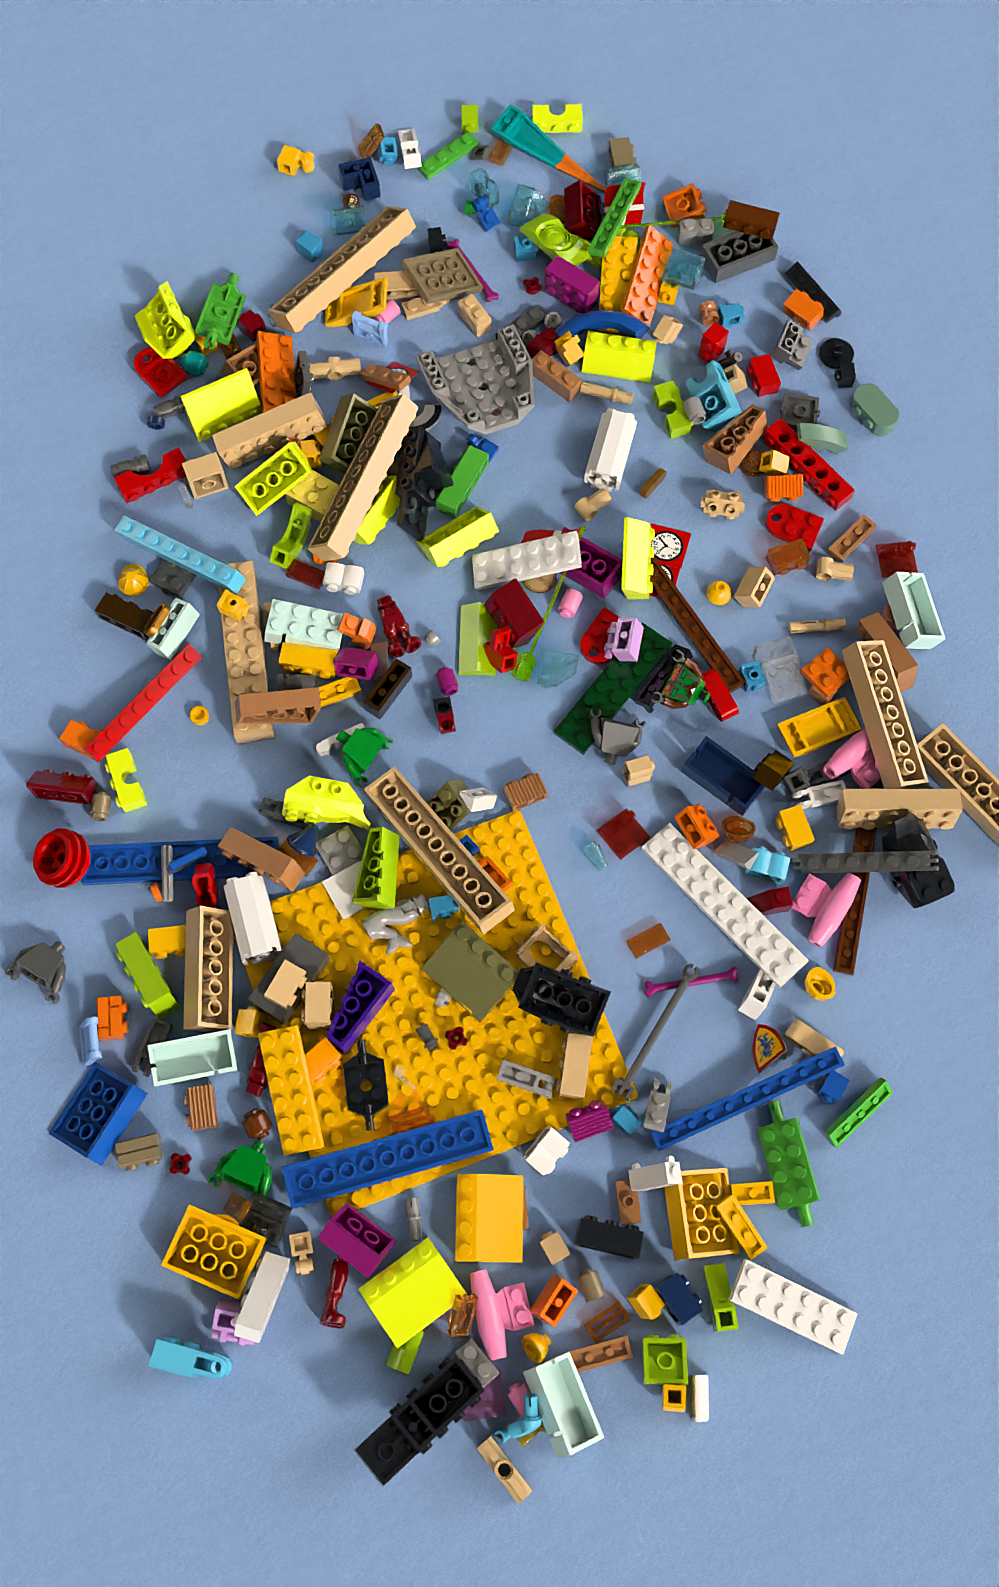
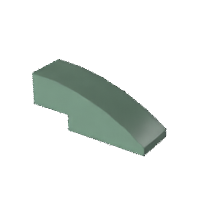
M812 423L797 424L798 439L818 451L827 449L834 454H838L848 449L846 433L838 429Z

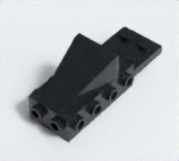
M416 426L409 429L401 443L395 494L400 497L397 525L416 540L421 541L425 538L428 508L434 506L436 490L453 486L454 482L442 455L441 443L424 428Z
M457 1356L451 1361L447 1357L438 1366L440 1371L435 1375L431 1372L421 1382L424 1386L419 1390L414 1388L405 1396L407 1401L402 1406L397 1403L389 1411L391 1416L354 1450L382 1487L418 1453L421 1452L424 1455L433 1446L431 1441L436 1436L439 1439L449 1431L447 1426L452 1421L456 1424L466 1415L463 1411L468 1406L473 1408L481 1400L479 1395L485 1391L482 1388L481 1382L476 1376H472L468 1371L466 1363L462 1359H458Z

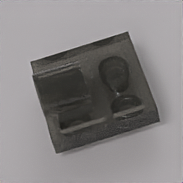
M254 1191L241 1227L265 1237L264 1245L269 1243L278 1247L292 1207Z

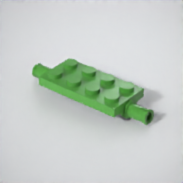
M231 272L228 275L227 281L222 285L212 284L195 330V334L206 337L203 342L205 348L210 344L209 349H213L216 341L229 346L246 295L239 293L237 289L239 281L237 273L233 278L234 272Z
M776 1101L767 1104L773 1122L770 1125L757 1129L779 1210L794 1207L798 1211L801 1228L815 1225L809 1206L811 1205L810 1203L820 1201L821 1198L798 1118L785 1119L781 1102Z

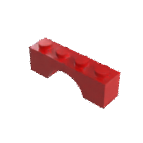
M178 447L163 454L162 465L153 474L138 475L129 470L114 477V480L126 503L136 501L141 496L153 493L158 488L168 486L175 480L185 478L186 474L182 463L187 461Z

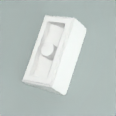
M485 788L463 790L459 793L471 812L492 809L497 798L495 793Z
M692 1375V1420L695 1422L708 1421V1376Z

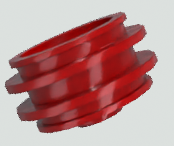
M57 828L45 834L37 843L32 859L33 868L39 880L46 885L56 888H67L78 882L85 875L91 856L88 843L81 834L66 828Z

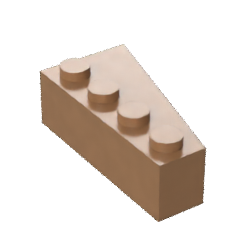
M751 404L702 446L706 462L732 475L768 427L765 410Z
M877 612L860 619L857 634L863 641L884 640L900 692L914 687L918 664L881 614Z
M319 687L238 695L235 702L237 724L313 723L321 710Z
M232 827L229 828L218 845L223 851L222 855L229 860L235 859L244 868L249 867L254 872H257L258 875L268 878L273 883L282 886L292 893L305 874L292 857Z

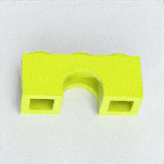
M582 104L565 105V112L561 115H553L549 111V105H532V121L544 133L582 132Z
M125 748L107 754L105 767L108 774L111 773L113 778L110 779L112 789L117 791L118 796L115 797L118 807H122L125 812L146 806V798L139 782L133 784L125 783L126 776L137 771L129 749Z

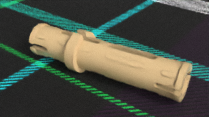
M582 382L580 393L609 399L614 403L617 401L629 405L632 404L634 396L633 393L623 392L618 388L610 389Z
M824 618L818 621L789 622L788 630L789 634L819 631L829 633V631L845 630L846 621L844 618L834 620Z

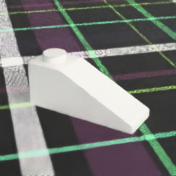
M760 968L738 1009L755 1021L766 1008L775 988V984Z

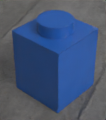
M831 1071L827 1073L817 1094L820 1095L824 1102L835 1104L841 1098L850 1080L836 1071Z

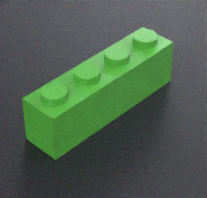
M471 445L467 451H463L460 458L461 461L452 470L453 486L444 488L435 498L436 509L453 518L457 517L489 464V454Z

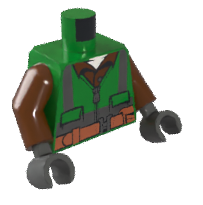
M676 650L681 656L678 659L673 656L672 658L676 662H681V664L677 663L662 693L652 692L658 695V699L656 701L650 699L652 703L660 702L661 705L672 709L686 708L688 705L694 706L697 699L706 703L710 693L703 690L706 682L702 680L703 674L699 666L690 658L684 657L682 651Z

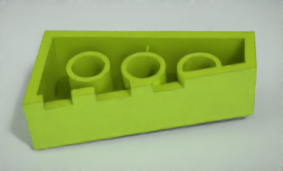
M384 827L369 829L352 903L368 910L395 908L399 834Z
M134 932L115 943L118 949L115 953L121 963L125 962L124 970L129 978L133 977L135 980L132 982V985L137 993H142L143 997L140 1000L145 1008L150 1007L160 1020L181 1008L180 1004L173 997V992L164 978H162L163 975L157 965L153 963L154 959L138 933Z

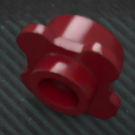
M538 277L523 281L526 293L530 295H535L542 290Z
M462 1027L445 1032V1038L448 1039L449 1048L455 1050L460 1045L465 1046L468 1043Z
M174 1153L171 1156L170 1172L172 1174H189V1162L192 1160V1157L189 1154L179 1155Z

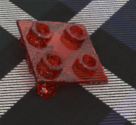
M893 542L875 545L882 578L890 577L896 572L918 573L913 552L916 549L915 542Z
M627 808L596 830L620 860L651 838L634 818L636 816L635 813Z

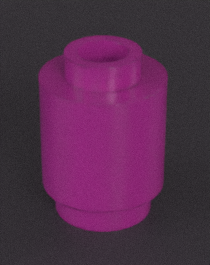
M448 667L440 668L435 675L440 691L444 696L456 694L459 685L453 669Z

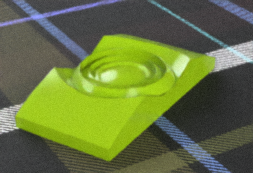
M543 213L520 227V231L552 260L558 255L577 266L591 256L580 237L570 234L564 228L561 221L550 214Z

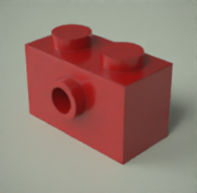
M715 321L702 335L698 356L708 363L712 360L716 361L724 353L729 331Z

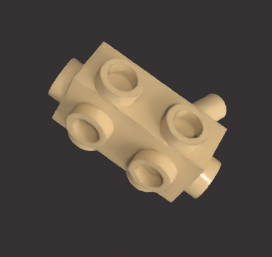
M706 490V497L702 496L700 507L704 508L703 513H707L709 517L724 515L726 519H734L739 517L740 512L744 513L745 502H742V494L739 492L727 493L720 492L719 490Z

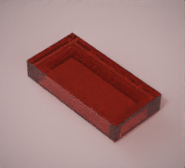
M293 559L286 572V577L320 590L325 571Z

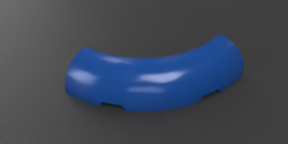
M596 310L582 313L567 320L556 328L555 331L559 337L568 331L574 337L575 335L580 336L583 332L592 329L611 328L625 333L632 338L641 339L650 328L641 320L627 313L613 310Z

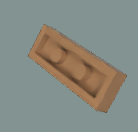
M371 363L359 373L363 380L394 388L398 391H401L411 382L410 375Z
M863 514L827 552L842 563L876 529L877 525Z
M628 1335L568 1351L578 1373L633 1358Z

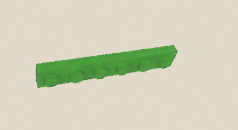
M624 179L588 248L589 255L605 258L641 188V181Z

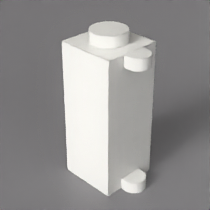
M667 1156L666 1162L641 1167L640 1164L636 1163L632 1165V1170H628L631 1191H647L682 1183L679 1162H675L673 1156Z

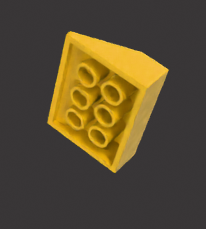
M727 1168L681 1171V1184L664 1187L674 1261L740 1253L739 1243L714 1206L731 1194Z
M457 1174L455 1261L523 1263V1175Z
M189 1204L161 1266L233 1298L242 1300L253 1276L266 1238Z

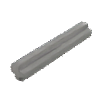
M163 845L161 847L163 902H172L174 900L173 874L169 875L167 871L169 863L173 861V848L171 845Z

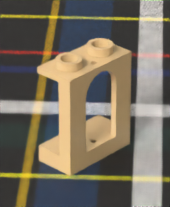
M544 923L540 928L536 926L530 933L531 937L527 941L523 940L516 948L518 950L516 957L527 967L534 966L537 962L529 952L530 946L537 941L547 944L563 959L555 970L561 971L562 968L569 970L579 958V955L574 950L571 952L546 930Z

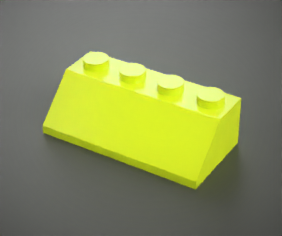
M588 331L581 373L650 383L657 341Z
M289 442L234 487L255 515L258 516L312 473V469L307 457L297 443Z
M386 476L381 482L379 492L374 496L371 502L372 506L366 512L364 522L358 528L354 542L362 545L371 544L378 532L385 527L387 520L395 514L396 508L400 503V497L395 494L397 476Z
M476 506L425 536L424 540L416 542L433 565L443 567L451 559L461 557L468 549L479 546L480 542L493 538L494 534L499 532L491 512Z
M624 517L621 589L628 600L649 599L650 593L653 592V583L650 582V575H653L651 558H654V547H651V542L655 539V531L648 522Z

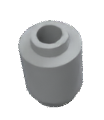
M694 396L687 398L683 407L689 421L695 425L702 423L706 419V412L700 398Z

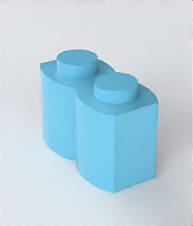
M753 847L751 850L758 852L759 855L751 869H745V873L782 884L786 878L790 858L786 857V854L782 852L771 853L765 847Z

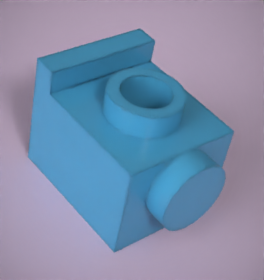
M379 137L377 145H375L378 162L383 163L385 166H390L395 163L398 157L396 140L393 137Z
M514 236L516 261L535 260L539 247L528 237L518 238V236Z
M740 303L728 304L726 306L719 304L717 312L721 326L728 328L742 324L745 310Z
M756 660L740 666L738 673L745 681V685H743L745 691L756 692L761 690L766 680L759 666V661Z
M450 895L429 898L432 922H436L437 917H440V919L451 918L455 912L459 911L458 904Z
M620 1104L612 1112L614 1116L611 1121L628 1137L644 1121L642 1117L639 1120L636 1118L637 1113L632 1108L622 1107Z

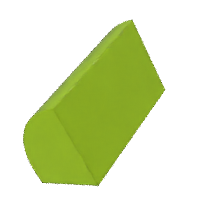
M421 1330L399 1348L393 1343L386 1365L409 1375L425 1331Z

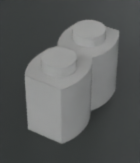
M709 218L680 220L677 233L678 244L683 246L702 245L712 241L714 220Z

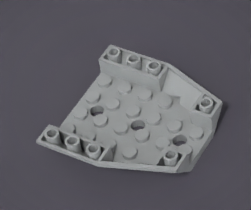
M514 324L497 329L498 340L438 359L435 358L432 350L415 355L432 394L467 428L483 434H489L519 424L535 406L532 360ZM485 387V388H488V389L485 390V391H482L480 388ZM495 412L500 413L498 416L492 415Z

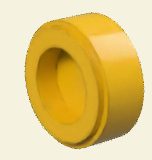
M195 706L191 709L189 716L195 725L200 726L208 722L209 713L205 707Z

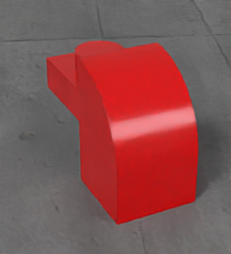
M507 626L493 630L490 642L485 643L486 656L490 664L500 673L516 669L518 653L509 646L511 630Z

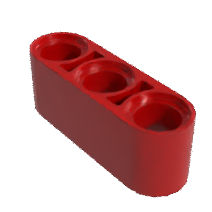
M712 668L703 672L702 680L706 682L703 690L710 693L708 703L719 721L723 722L739 714L737 704L716 669Z

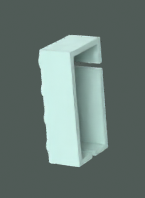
M896 572L882 582L897 630L901 631L899 636L905 648L931 649L946 639L924 573L909 574V572Z
M273 599L264 641L281 645L282 635L285 634L286 643L338 650L339 653L343 633L337 631L343 614Z
M230 1029L147 1045L150 1064H156V1067L151 1068L154 1087L215 1075L214 1071L217 1070L219 1074L237 1071Z
M570 1352L556 1356L523 1372L531 1394L535 1393L538 1395V1412L542 1417L547 1434H552L553 1438L550 1439L557 1459L570 1456L604 1438Z

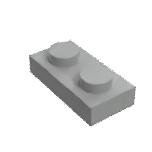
M472 1338L455 1352V1355L466 1363L468 1371L472 1376H476L479 1379L482 1388L499 1375V1371Z

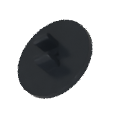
M832 338L821 345L819 356L826 366L838 369L840 363H851L853 361L854 350L847 341Z

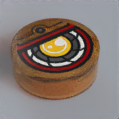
M354 193L345 195L343 198L344 208L348 211L357 210L360 207L358 195Z

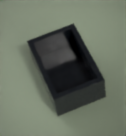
M585 1215L584 1218L579 1219L574 1246L632 1259L639 1258L644 1232L639 1231L638 1226L627 1224L625 1227L618 1226L619 1222L606 1220L604 1223L598 1222V1217Z

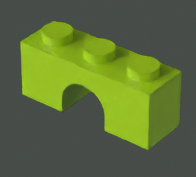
M674 381L655 385L652 392V397L658 410L667 408L673 411V413L666 415L664 423L670 439L690 434L691 427L693 426L683 407L685 401H682L680 397V389L678 386L676 387Z

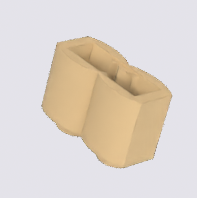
M663 315L652 333L655 336L654 340L661 344H673L684 324L674 317Z
M648 755L624 762L622 773L627 787L650 781L655 769L652 758L649 759Z

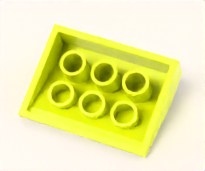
M247 368L181 396L190 427L198 442L208 440L213 434L262 414L261 404Z
M428 1237L358 1289L397 1348L467 1296V1293Z

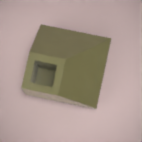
M461 778L447 781L427 802L450 831L471 812L459 794L460 791L469 790Z

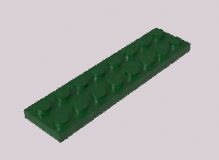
M644 623L641 624L644 629L638 660L619 661L615 656L554 730V734L582 755L594 743L591 732V720L588 717L589 711L592 709L593 715L597 716V710L600 709L601 715L598 719L602 717L613 720L672 646V642Z

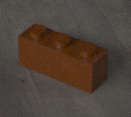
M730 200L723 228L773 240L780 212Z

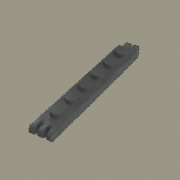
M938 850L798 854V858H791V862H798L799 866H791V870H799V874L939 870V866L930 867V863H937L938 858L930 859V855H938Z

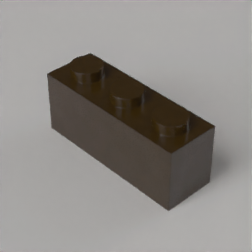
M106 592L95 609L98 618L147 641L149 637L144 634L143 630L153 612L149 609L143 610L139 608L134 602H126L117 594L111 595Z
M396 658L363 701L365 710L381 720L412 678V668Z
M775 750L772 754L768 753L754 769L756 774L753 779L773 791L781 783L795 762Z

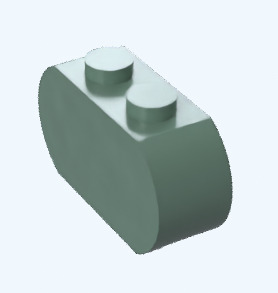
M863 384L855 390L850 403V409L853 414L874 435L882 436L889 434L898 420L899 410L874 384Z

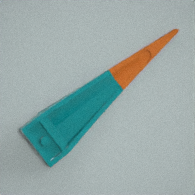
M512 104L506 108L490 128L491 133L504 140V143L605 193L606 188L559 148L523 111Z

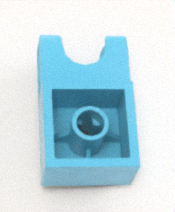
M712 360L706 365L707 377L703 382L691 376L685 383L691 397L700 398L704 407L706 419L702 422L703 427L715 432L740 414L742 410L723 368L718 362Z
M164 1336L163 1339H156L148 1366L189 1378L201 1375L212 1379H219L228 1376L233 1365L229 1357L201 1349V1344L185 1341L182 1344L180 1343V1338ZM217 1362L221 1365L220 1371L215 1369Z

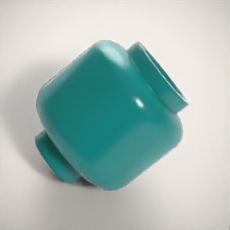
M190 350L182 356L181 363L185 372L194 376L204 375L208 367L205 355Z

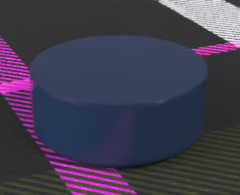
M149 416L147 418V426L151 429L161 430L165 427V419L159 416Z

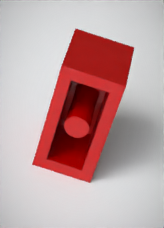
M770 354L750 358L746 372L748 377H751L752 388L756 391L758 397L778 393L781 381Z

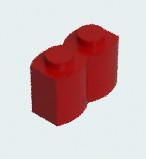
M211 863L197 864L194 871L192 884L197 892V906L211 908L216 906L219 889L214 881L215 869Z

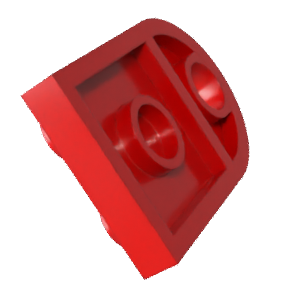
M152 347L141 350L134 359V368L137 375L161 399L188 379L187 373L171 358L163 359ZM146 356L151 357L148 361H142Z
M780 504L774 506L768 512L765 524L768 532L775 538L811 551L825 518L791 505ZM778 516L780 521L775 522L771 517Z
M603 607L586 630L580 643V651L583 657L594 664H604L611 660L604 657V646L608 641L607 631L611 626V622L618 623V618H621ZM591 649H595L599 652V654L597 656H591L589 654V651Z

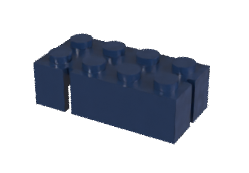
M707 736L687 759L681 770L683 774L724 804L729 802V807L742 817L765 789V786L753 779L756 774L753 769Z

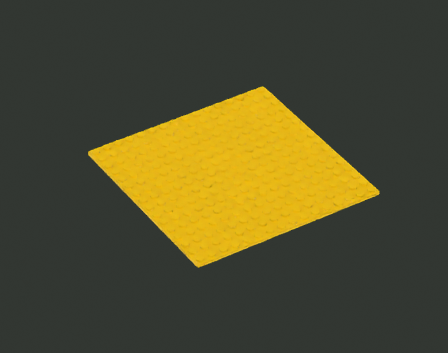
M519 810L454 833L458 840L467 835L480 848V851L473 856L476 861L488 856L513 885L504 893L512 901L515 911L484 935L459 906V911L455 912L451 918L440 919V917H437L436 922H432L429 907L423 911L422 915H419L418 918L410 923L386 925V927L395 930L413 944L406 948L398 947L393 953L386 954L388 940L384 938L371 940L362 924L364 919L380 909L368 910L363 908L343 920L322 882L270 901L282 951L296 933L329 955L330 961L315 982H331L334 989V1017L339 1011L342 999L350 987L351 979L358 969L359 961L386 978L395 988L394 992L357 1039L361 1040V1048L362 1039L366 1040V1051L369 1054L384 1059L389 1106L373 1118L375 1130L371 1131L370 1125V1131H366L364 1117L347 1110L343 1064L357 1055V1041L347 1054L335 1047L343 1057L341 1065L334 1071L330 1069L325 1074L326 1078L322 1082L311 1085L324 1147L308 1151L310 1158H316L478 1110H483L494 1149L491 1152L326 1199L331 1217L346 1203H349L358 1210L535 1140L547 1126L552 1127L556 1131L568 1126L565 1114L569 1113L573 1108H584L592 1101L603 1100L608 1110L619 1104L623 1105L638 1097L636 1089L628 1101L625 1100V1095L628 1093L626 1090H624L621 1097L617 1095L621 1087L617 1086L615 1092L610 1091L617 1078L624 1080L628 1069L604 1011L592 1038L584 1100L559 1097L560 1091H556V1085H553L551 1090L553 1093L552 1097L548 1099L497 1080V1076L503 1060L556 1079H561L562 1071L559 1070L560 1058L565 1057L562 1043L563 1038H567L568 1033L560 1030L559 1025L553 1024L548 1026L541 1023V1018L518 1008L519 1001L512 989L480 1023L452 997L448 1001L449 1004L445 1007L434 1004L439 990L443 989L421 968L462 921L518 972L521 968L528 967L516 957L517 946L523 940L527 941L531 937L530 933L536 926L540 928L544 923L546 930L571 952L574 950L579 955L578 960L568 970L573 972L572 976L578 979L580 976L589 978L523 815ZM411 849L398 854L395 903L423 894L429 904V898L449 895ZM537 941L530 946V955L540 964L556 969L563 961L544 942ZM276 959L254 965L252 961H248L249 965H244L253 991ZM304 1000L299 1003L285 1025H282L266 1014L265 1023L276 1026L279 1029L298 1025L304 1054L324 1039L329 1031L308 1029L301 1018L302 1008H305ZM423 1024H427L433 1036L438 1038L439 1045L431 1051L424 1048L425 1044L416 1032V1029ZM462 1027L468 1043L465 1046L460 1045L455 1050L449 1048L448 1039L445 1038V1032ZM540 1080L538 1087L544 1088L545 1082ZM363 1081L361 1090L365 1092L371 1090L372 1083L370 1081Z

